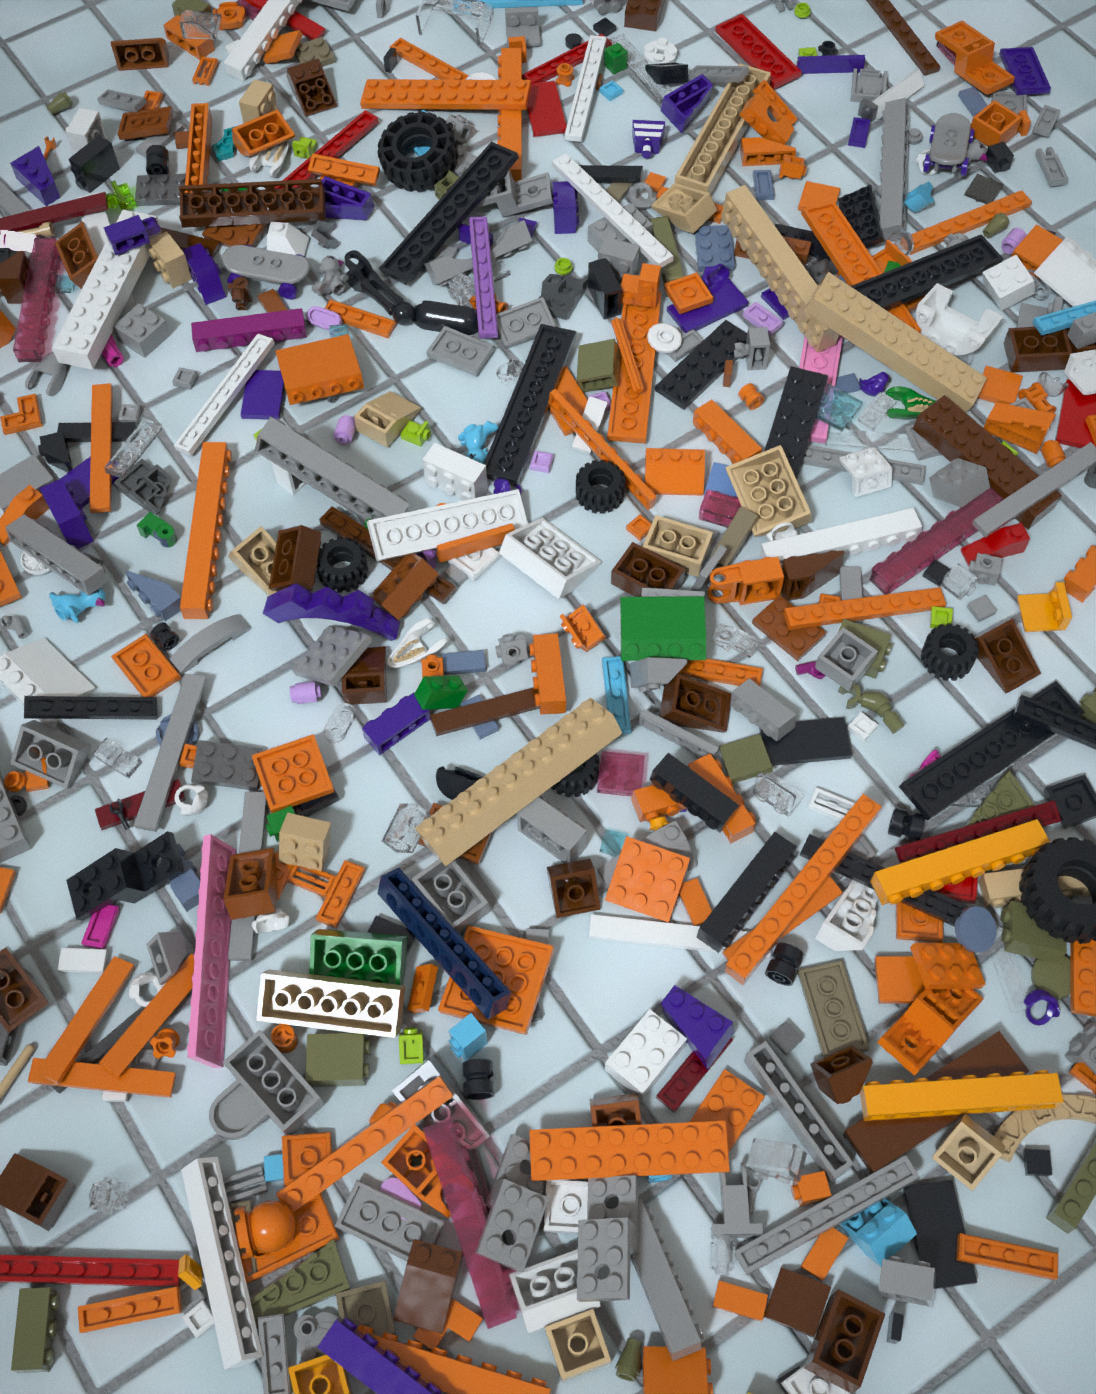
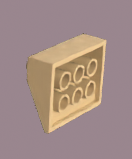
M781 445L725 467L741 506L759 516L752 528L754 537L766 535L775 526L784 522H791L794 525V529L812 522L811 511ZM782 526L775 533L786 531L789 526Z

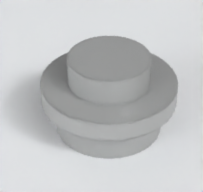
M916 128L909 129L908 144H918L922 140V132Z

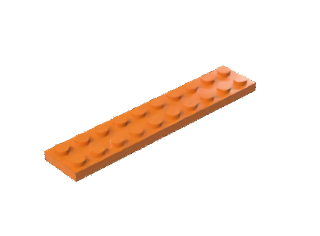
M367 79L360 105L361 109L526 110L532 84L531 80Z
M835 201L802 208L801 215L849 286L883 273ZM904 304L887 310L919 333L921 332L920 327Z
M661 292L658 294L656 308L623 304L621 319L644 390L640 394L633 392L620 352L619 386L613 387L607 440L646 444L655 349L648 343L647 335L649 329L653 325L658 324Z

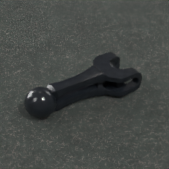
M356 250L347 252L344 258L345 265L349 269L345 274L349 276V280L346 281L349 283V286L355 291H361L374 299L390 316L392 315L394 321L399 325L411 324L416 315L413 305L404 301V298L390 289L360 252ZM350 259H357L358 264L353 263ZM376 289H378L380 292H382V293H383L388 299H390L394 304H392L390 301H388V300H387L383 295H381Z

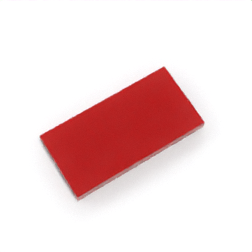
M555 81L533 83L527 104L533 137L565 133L567 125Z
M1067 379L1065 382L1055 441H1058L1059 444L1082 448L1090 442L1096 446L1085 421L1088 415H1096V393L1090 395L1082 394L1070 379Z

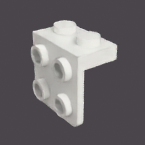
M1096 349L1070 354L1064 370L1066 376L1084 395L1096 393Z

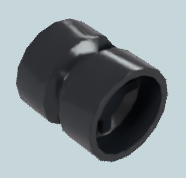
M152 145L146 150V172L148 175L169 174V152L162 145Z
M895 807L887 834L899 838L904 835L906 840L918 841L921 838L926 818L916 812L910 815L907 810ZM902 822H907V826L902 825Z
M779 942L772 954L773 960L769 961L765 975L778 984L791 986L797 975L796 969L800 968L804 958V953L791 944Z
M472 1059L463 1062V1077L467 1079L463 1083L464 1098L468 1100H485L494 1097V1081L490 1080L494 1076L493 1061L488 1059Z

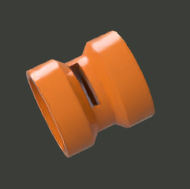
M753 383L746 384L738 392L739 398L746 402L745 405L749 410L757 409L764 402V396L757 392V388Z
M280 1024L273 1029L271 1039L279 1052H292L298 1044L293 1028L287 1024Z

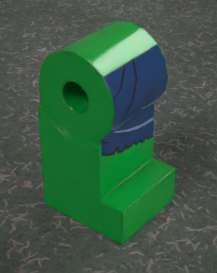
M151 512L137 524L141 536L147 538L151 535L159 540L163 547H172L177 542L174 528Z

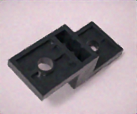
M165 832L134 853L115 848L66 880L76 920H85L115 900L135 904L185 871L172 832ZM161 857L162 860L159 867H157V861ZM91 885H93V888L89 895V888L91 887Z

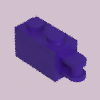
M139 215L103 227L115 256L150 243L149 236L155 235L161 230L155 217L141 220Z

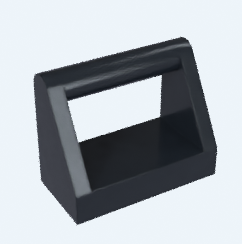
M672 62L647 64L645 66L646 72L656 84L688 82V64Z

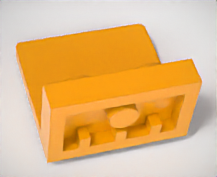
M1056 582L1052 591L1047 594L1018 595L1017 597L1025 632L1066 630L1072 619L1064 582Z

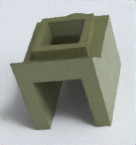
M450 170L444 179L434 185L435 196L438 200L459 178Z

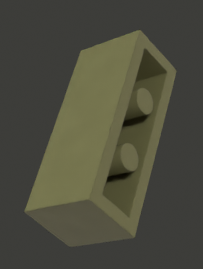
M51 1287L21 1288L19 1290L11 1371L16 1373L50 1371V1365L53 1364L55 1357L52 1340L57 1334V1322L54 1321L55 1310H58L60 1304L57 1290Z

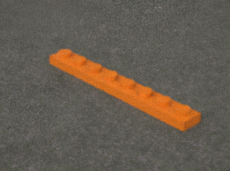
M1021 190L902 238L901 244L912 255L944 242V238H948L947 235L951 233L964 234L989 224L995 214L1004 213L1006 216L1026 209L1031 206L1032 201Z
M557 389L552 390L548 401L550 406L601 460H605L607 463L611 461L613 465L617 464L619 470L624 472L625 486L647 510L653 508L657 497L653 489L648 488L644 484L642 478L630 469L629 464L618 456L616 450L605 442L604 437L592 428L591 423L580 415L578 409L568 402L564 394H560Z
M939 587L785 608L783 613L788 630L842 623L843 619L859 621L930 611L932 606L945 608L947 604Z
M437 1076L276 1192V1196L280 1202L286 1204L292 1210V1213L451 1099L453 1095L441 1077Z

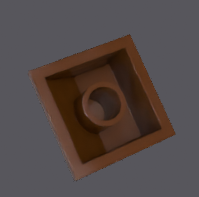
M20 250L0 264L1 294L5 297L8 304H30L35 276L24 250Z
M591 859L547 867L556 918L601 910L595 868Z
M850 1045L810 1063L818 1089L835 1103L843 1104L851 1101L852 1097L859 1095L873 1061L872 1058Z

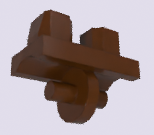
M237 277L233 283H228V290L232 296V301L236 303V310H248V302H253L249 283L244 277Z

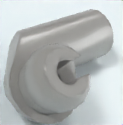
M3 616L0 619V624L3 627L16 630L18 638L23 639L28 636L27 629L21 618Z

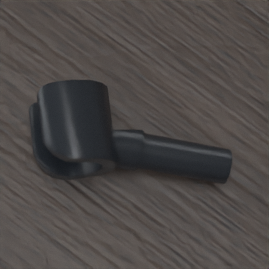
M117 799L120 808H114L110 802L109 809L111 813L117 814L126 830L130 826L122 811L123 801Z

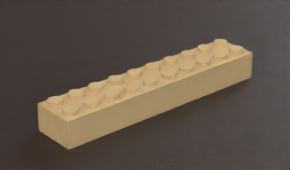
M748 66L749 73L740 83L728 82L675 176V183L708 192L710 195L712 194L749 126L739 114L746 102L755 95L753 90L764 79L768 84L770 83V72Z
M746 185L727 192L721 214L722 221L729 227L732 236L738 240L742 250L746 251L751 263L755 264L761 277L765 278L770 290L777 295L780 304L784 305L789 317L796 322L799 331L805 335L809 345L817 353L836 345L839 334L804 311L818 285Z
M830 272L818 284L804 309L805 312L937 400L945 395L964 412H967L974 405L987 377Z
M591 697L582 702L576 709L566 714L537 738L531 740L526 746L512 754L510 758L496 766L491 772L477 780L475 784L461 792L456 798L442 806L436 813L415 827L424 844L446 867L620 736L622 731L614 715Z

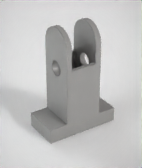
M741 1162V1185H726L725 1173H719L722 1224H712L710 1228L711 1239L758 1238L763 1235L762 1223H750L745 1162Z

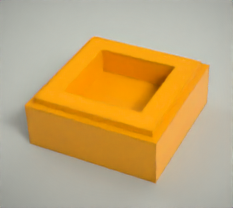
M185 1254L179 1259L178 1276L191 1288L197 1290L202 1286L203 1269L189 1255Z

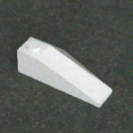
M852 880L823 922L815 939L834 951L863 950L874 932L873 924L876 917V902L878 900L875 890Z

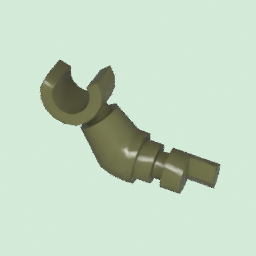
M857 684L850 692L842 686L839 687L838 692L842 695L850 693L854 696L853 699L847 701L846 709H853L858 703L861 704V707L872 710L874 714L883 717V722L893 734L905 726L895 711L892 712L891 701L883 693L872 691L861 693Z

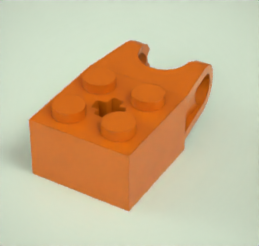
M765 557L754 561L745 560L741 563L714 569L709 577L711 586L708 588L707 597L713 603L739 602L740 605L775 600L781 594L784 581L779 558ZM720 574L725 579L718 582L714 579V576ZM720 590L723 595L721 597H714L711 592Z
M415 1124L381 1162L419 1199L447 1218H450L452 1213L442 1201L444 1188L451 1183H457L470 1191L475 1189L474 1185L451 1157ZM414 1156L416 1158L423 1157L420 1166H411L413 1164L411 1160Z

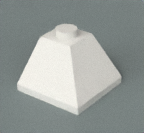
M270 223L267 234V250L293 255H306L309 237L289 223Z

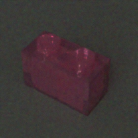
M706 490L700 506L698 519L728 528L741 506L738 497L721 494L718 491Z

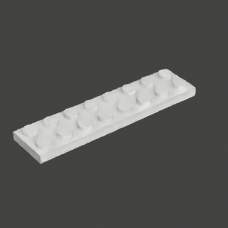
M519 489L372 519L366 522L377 562L437 549L439 544L513 523L515 530L528 524Z

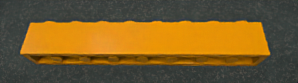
M1037 819L876 871L870 882L882 905L888 903L894 905L901 902L903 898L909 896L915 898L930 889L937 891L944 887L945 884H958L967 877L972 876L976 878L983 875L985 871L991 869L997 871L1009 863L1019 864L1026 858L1033 856L1041 846L1050 843V840Z
M1048 1070L1036 1071L1033 1075H1025L1024 1072H1014L1010 1076L1003 1077L999 1073L988 1074L986 1078L967 1075L958 1080H953L952 1077L938 1078V1081H928L927 1078H920L914 1080L913 1083H904V1080H893L889 1082L890 1084L880 1085L878 1081L866 1083V1086H863L860 1091L864 1121L1058 1108L1064 1102L1058 1073H1049Z

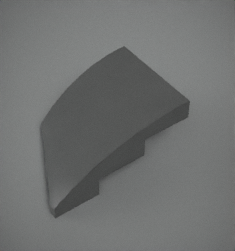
M549 274L542 282L541 296L539 298H544L552 316L567 320L588 285V276H584L583 279L572 278V275Z
M141 459L114 482V486L145 510L158 515L172 477L158 464L151 467L144 459Z

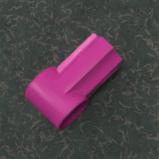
M111 334L101 354L109 366L118 367L124 358Z

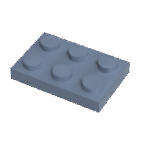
M727 225L700 226L694 232L698 272L704 271L705 267H713L717 264H724L725 267L729 268V271H734L733 245L729 227Z

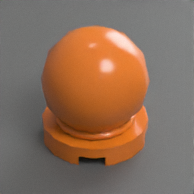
M269 1200L257 1204L251 1212L247 1211L245 1206L234 1208V1214H240L239 1222L235 1224L240 1249H246V1252L242 1254L244 1260L253 1258L256 1248L263 1252H276L285 1248L292 1240L295 1233L296 1220L292 1210L286 1204L276 1200Z

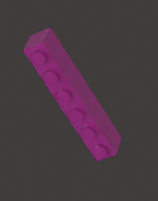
M302 308L191 323L192 340L196 352L250 345L257 334L272 338L274 342L307 338Z

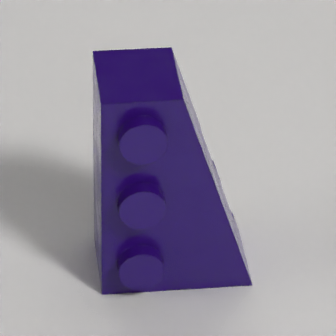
M201 243L183 249L191 278L199 286L197 289L202 294L205 305L226 298L219 277L221 270L218 264L215 263L213 256H210L208 249H204Z
M61 478L39 488L70 546L73 545L79 549L94 542L84 522L87 517L82 508L78 510L81 506L76 496L71 497L74 493L69 484L65 486Z

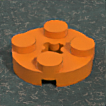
M223 2L219 4L217 10L214 8L212 12L214 23L219 30L241 29L244 26L243 23L246 20L245 9L242 5L241 7L238 6L236 2Z

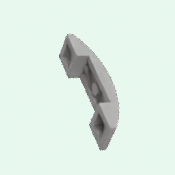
M238 614L226 617L207 626L187 640L169 660L182 675L199 664L197 659L229 638L233 641L248 632L250 628Z

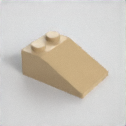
M674 183L651 205V208L660 215L668 216L669 221L679 229L690 233L697 231L717 211L710 193Z
M261 526L229 553L228 557L242 573L270 596L276 593V591L269 589L276 542Z

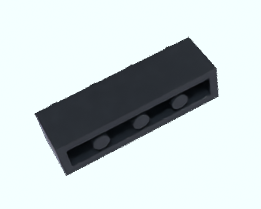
M669 752L652 770L650 781L657 789L665 791L674 802L681 803L690 814L698 816L705 821V824L710 829L716 830L719 833L735 816L740 806Z

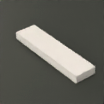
M920 69L914 70L872 101L878 105L875 119L883 117L882 111L885 110V102L902 98L907 99L924 86Z

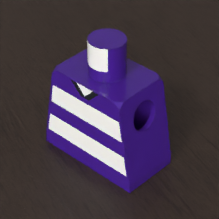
M633 120L632 139L634 152L641 153L643 158H650L652 154H658L664 139L665 121Z

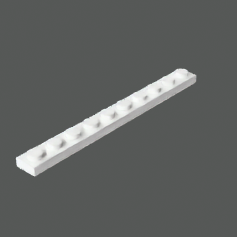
M564 154L552 161V167L632 244L639 245L640 252L654 265H660L662 268L673 262L674 256L570 156Z

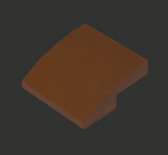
M780 1268L764 1313V1318L813 1338L815 1337L831 1287L799 1273Z

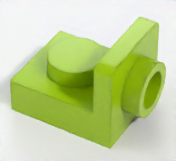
M300 137L299 141H293L292 143L294 156L305 159L312 156L318 146L317 140Z
M409 420L400 434L401 439L422 447L423 443L428 441L431 436L429 422L424 421L420 425Z
M417 1027L404 1028V1032L399 1033L400 1064L424 1063L423 1031H418Z

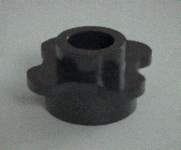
M824 41L818 47V50L822 52V56L836 55L838 52L835 49V43L832 41Z

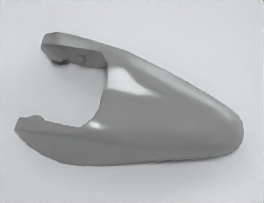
M52 352L33 368L25 381V388L32 389L37 382L40 372L52 376L47 386L46 394L48 396H55L64 384L67 364L58 363L54 352Z

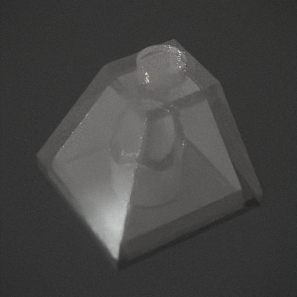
M182 10L179 23L183 38L216 40L222 18L221 14Z

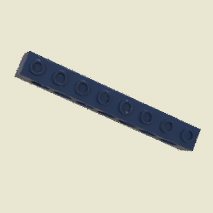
M396 868L382 875L377 894L483 1015L489 1020L506 1010L511 991L400 868Z

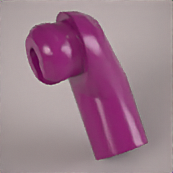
M815 661L795 665L797 675L808 673L817 679H822L826 676L815 668Z

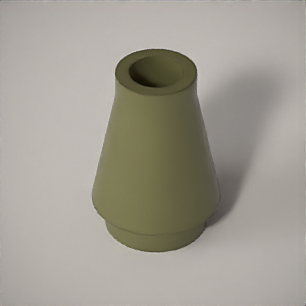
M64 91L59 93L46 108L51 115L71 108L70 105L73 102Z
M1004 213L995 214L986 228L983 229V235L989 239L1008 227L1009 218Z
M627 1339L626 1345L615 1366L618 1378L635 1382L637 1376L640 1375L642 1342L639 1340Z

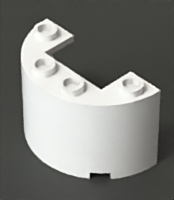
M936 283L917 306L916 321L921 329V334L952 355H966L974 352L985 342L1004 316L987 308L980 322H977L948 307L953 291Z

